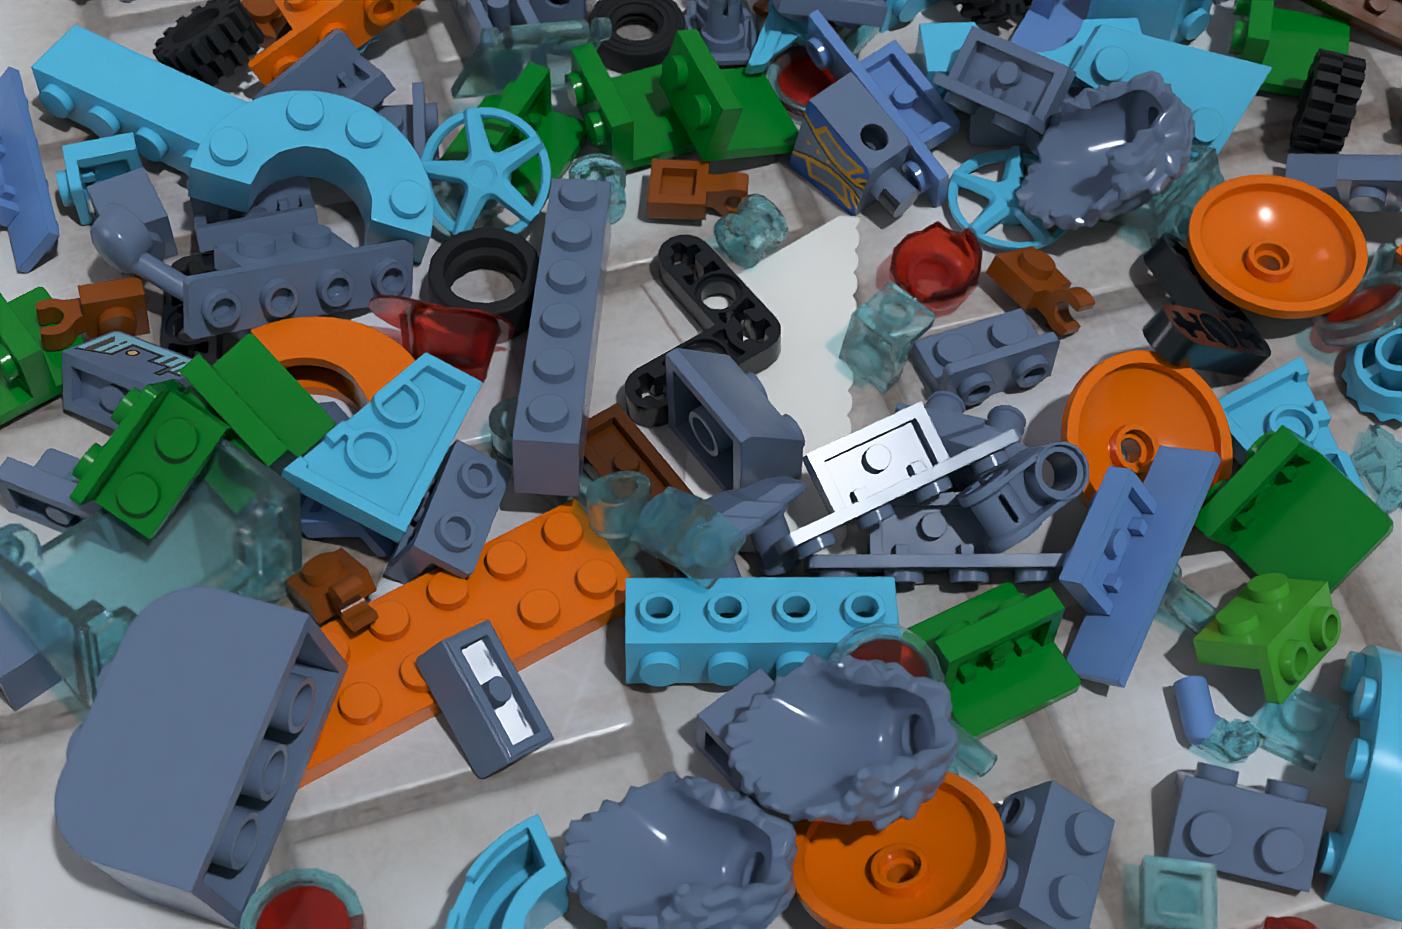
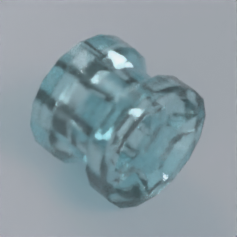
M602 153L588 154L572 163L568 171L569 179L583 178L595 181H611V225L619 221L626 211V193L624 191L626 188V169L622 163L613 156Z
M756 193L749 194L738 204L737 213L725 214L714 225L715 239L722 252L732 262L746 269L755 267L765 257V249L777 248L788 237L789 230L786 219L778 207L765 196Z

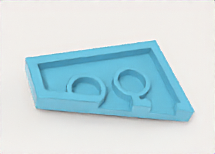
M1101 24L1094 28L1070 68L1077 72L1073 79L1075 82L1085 88L1097 89L1100 85L1108 87L1112 82H1128L1134 76L1148 71L1160 73L1164 83L1171 84L1173 93L1192 111L1191 118L1195 121V136L1192 141L1191 157L1203 165H1212L1273 67Z
M425 352L374 394L371 401L346 422H340L325 435L324 440L304 457L300 455L283 470L278 482L399 543L483 382Z
M1302 356L1218 399L1230 428L1233 457L1241 466L1247 462L1245 455L1248 449L1259 437L1269 431L1276 432L1284 425L1306 438L1368 496L1348 452L1339 450L1328 427L1331 417L1323 400L1316 401L1306 381L1310 373Z

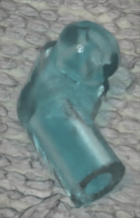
M1177 563L1159 607L1198 635L1212 621L1219 610L1180 581L1182 569Z

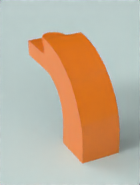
M319 316L296 317L267 323L250 330L251 334L258 338L310 395L336 398L347 403L357 412L371 401L374 394L415 361L413 356L391 337L374 328L346 319Z

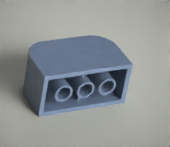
M211 587L182 588L161 596L145 607L128 627L115 656L105 663L100 672L97 682V695L84 724L79 725L69 739L66 750L67 761L58 779L54 798L55 818L61 835L67 844L80 856L139 897L240 929L349 665L308 613Z

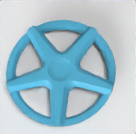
M491 107L468 108L451 116L431 135L421 157L431 185L434 206L433 216L444 228L454 235L462 231L471 230L486 201L490 199L497 201L520 219L515 224L504 228L507 231L518 234L537 218L549 195L551 164L542 139L526 121L505 110ZM482 118L505 121L518 128L528 139L501 152H494L490 147ZM464 123L468 148L467 158L462 161H434L437 148L443 139L453 129ZM538 155L541 167V183L538 196L532 206L511 184V173L533 156ZM432 179L456 183L464 187L465 193L456 222L439 205L433 191Z
M1013 146L1009 150H996L976 155L964 162L957 170L954 169L947 192L948 206L957 224L975 240L990 247L1007 251L1029 246L1039 249L1055 242L1068 231L1057 227L1050 233L1048 229H1044L1041 219H1028L1024 209L1018 205L1019 199L1015 192L1022 188L1024 165L1030 166L1039 161V158L1033 154L1023 152L1019 146ZM1005 162L1003 177L1000 182L970 174L979 167ZM959 187L969 189L988 199L987 207L971 224L966 221L958 206L957 194ZM997 223L1008 226L1022 224L1033 236L1034 241H1003L987 236L985 232Z

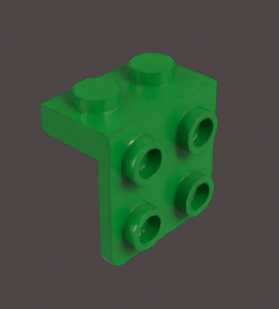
M1274 0L1234 1L1233 15L1240 16V19H1236L1233 24L1228 53H1234L1235 58L1273 67L1259 90L1301 97L1304 81L1307 80L1308 70L1319 48L1348 55L1350 25L1345 20L1275 8Z
M697 29L677 30L669 54L663 60L659 84L702 161L792 153L799 131L764 72L748 74L745 73L746 67L720 69Z
M588 43L571 48V73L565 74V87L574 108L578 107L585 121L586 130L592 145L599 148L612 175L651 164L652 159H669L697 151L659 84L662 75V64L611 78L593 43Z
M1284 425L1276 432L1269 431L1259 437L1248 449L1245 455L1247 462L1230 480L1223 479L1208 490L1202 504V509L1199 511L1194 523L1207 538L1230 547L1257 575L1281 573L1290 579L1328 581L1330 595L1392 533L1394 527L1392 519L1306 438Z

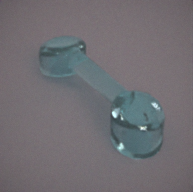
M518 397L499 402L492 408L489 415L492 448L501 460L513 466L512 436ZM619 471L609 473L593 481L582 473L580 496L572 497L588 509L589 527L597 536L610 540L624 539L640 533L649 525L653 518L652 491L650 479L645 474L636 471Z

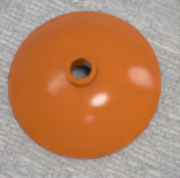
M1246 175L1224 181L1201 197L1193 209L1187 226L1186 241L1188 253L1202 279L1219 295L1233 304L1264 316L1301 319L1328 313L1344 304L1355 293L1367 267L1368 251L1365 237L1353 216L1330 195L1312 185L1292 178L1276 175Z
M1127 351L1111 356L1094 365L1080 378L1073 388L1063 413L1061 442H1069L1076 445L1085 454L1088 461L1089 479L1086 488L1078 495L1087 509L1092 496L1098 491L1109 466L1132 469L1142 483H1144L1160 445L1217 452L1222 460L1210 488L1223 479L1230 480L1233 448L1226 415L1212 389L1192 368L1176 366L1165 360L1155 351ZM1121 444L1126 448L1128 452L1127 461L1123 457L1121 451Z
M948 771L933 798L921 804L914 818L910 820L901 818L882 831L876 830L872 821L852 822L850 825L819 820L810 822L806 818L798 821L794 828L796 832L795 844L798 848L793 867L795 893L805 910L827 929H954L969 920L989 901L1002 879L1006 864L1007 851L1004 828L993 803L975 785Z

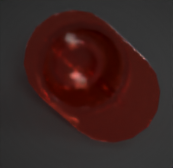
M377 295L369 301V308L377 317L401 329L402 345L415 360L427 352L482 382L487 378L496 345L512 339L515 333V327L509 320L497 314L479 309L445 307L395 295Z

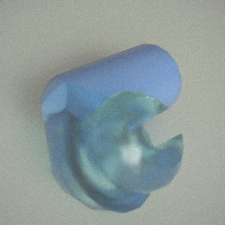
M1189 676L1174 683L1173 688L1184 735L1189 743L1224 764L1245 762L1249 755L1258 750L1260 736L1258 730L1251 722H1243L1240 719H1234L1229 722L1215 714L1208 682L1205 677Z

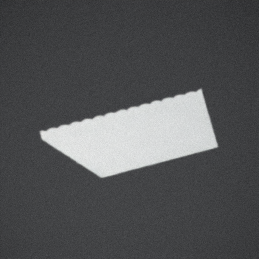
M837 216L737 275L774 314L781 325V352L778 359L755 375L763 384L770 403L781 415H790L801 428L805 438L803 457L814 450L851 434V422L847 415L852 409L853 402L848 390L853 384L854 377L849 366L852 364L855 356L851 341L855 336L856 328L852 317L857 309L853 294L858 286L854 271L859 263L855 249L858 247L860 240L856 227L859 225L861 217ZM723 293L709 295L703 301L705 305L713 309H724L735 302L731 296ZM743 320L741 322V325L743 327V341H745L747 339H750L751 337L744 330ZM699 326V334H700V333H702L704 330ZM764 337L756 341L758 343L764 342ZM687 450L684 481L687 487L700 502L721 492L722 489L692 453ZM803 460L802 475L796 478V480L805 483L807 489L787 504V510L784 512L791 533L829 515ZM846 525L832 531L837 543L812 555L845 554L841 545L846 539ZM750 535L730 545L732 551L756 553Z

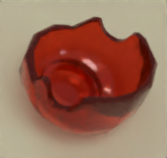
M935 222L922 231L907 234L898 243L892 252L889 277L901 299L910 306L934 313L959 307L977 288L982 267L983 251L974 233L969 228L956 232L946 228L940 222Z

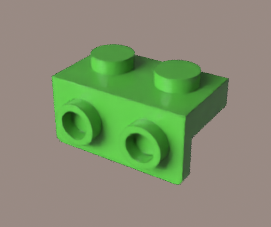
M1266 573L1252 578L1193 639L1198 663L1258 669L1266 701L1268 703L1282 704L1336 645L1341 632V619L1339 612L1333 608L1328 581L1290 579L1281 573Z

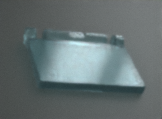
M607 17L594 18L590 28L585 19L506 26L503 31L502 40L500 32L496 27L483 28L480 32L479 43L450 89L453 99L502 94L507 83L511 80L516 81L529 62L550 69L551 89L565 87V74L571 73V48L593 43L597 50L604 40L610 39L612 35L611 22Z

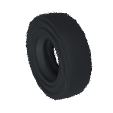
M599 0L589 15L588 42L593 43L603 64L611 70L627 74L663 64L664 58L669 54L676 31L685 30L684 15L673 0ZM644 22L654 26L657 33L652 38L645 40H629L619 36L616 30L622 24Z

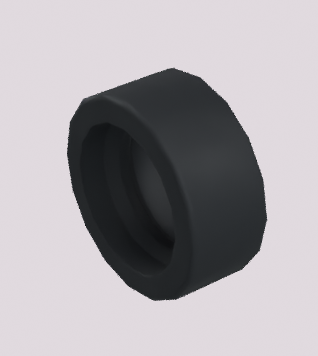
M479 227L462 231L443 242L430 259L427 276L430 301L436 320L450 334L476 343L493 344L513 339L527 330L530 324L540 259L537 250L522 236L501 228ZM482 268L502 269L516 275L522 281L518 291L505 299L490 303L471 302L457 296L451 290V286L458 278L470 271Z

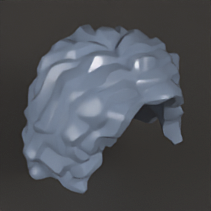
M1155 71L1136 75L1128 82H1112L1108 87L1100 85L1097 89L1085 88L1078 96L1064 99L1061 102L1062 111L1055 112L1052 115L1050 127L1044 133L1042 141L1036 144L1039 161L1028 167L1029 175L1023 179L1022 188L1015 193L1019 199L1018 205L1024 209L1027 218L1030 220L1041 219L1044 229L1057 225L1063 230L1074 231L1083 226L1092 227L1099 219L1108 221L1120 213L1126 214L1136 211L1149 202L1153 195L1157 196L1165 190L1188 167V162L1191 159L1192 141L1195 136V121L1191 118L1192 111L1173 93L1171 84L1164 83L1160 73Z
M839 653L830 655L828 660L821 658L817 654L810 655L805 658L801 666L793 669L785 677L777 676L768 694L753 695L748 710L738 714L736 721L728 724V735L725 738V742L728 748L732 750L728 766L731 770H736L742 776V792L746 794L755 793L759 804L767 809L786 814L790 821H800L806 818L810 822L819 820L850 825L852 822L872 821L875 829L882 831L901 818L910 820L916 816L921 804L933 798L937 789L944 781L947 770L953 763V758L958 754L957 731L950 722L953 706L950 702V690L944 683L936 682V680L929 677L912 676L896 662L885 663L878 659L869 661L858 660L851 655L842 657Z
M670 771L663 774L658 781L647 783L639 788L631 785L621 802L606 799L602 801L597 812L584 814L581 820H571L568 832L564 834L567 846L564 847L560 860L562 866H565L570 873L566 888L570 892H579L581 905L588 912H592L594 915L604 919L609 929H766L788 908L790 900H792L796 892L793 867L798 848L795 844L796 832L793 825L778 816L765 813L752 796L741 795L736 790H724L722 786L717 783H711L706 778L687 775L682 779L675 771Z

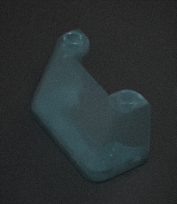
M224 438L157 535L151 539H148L104 508L42 546L37 534L22 524H8L1 527L0 607L76 698L91 708L97 695V682L103 666L109 659L115 656L132 621L145 607L161 596L182 588L201 586L216 588L276 604L289 593L284 580L301 571L300 488Z

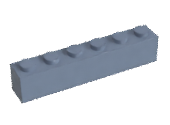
M552 178L512 436L514 493L580 496L611 237V181H595L583 178Z

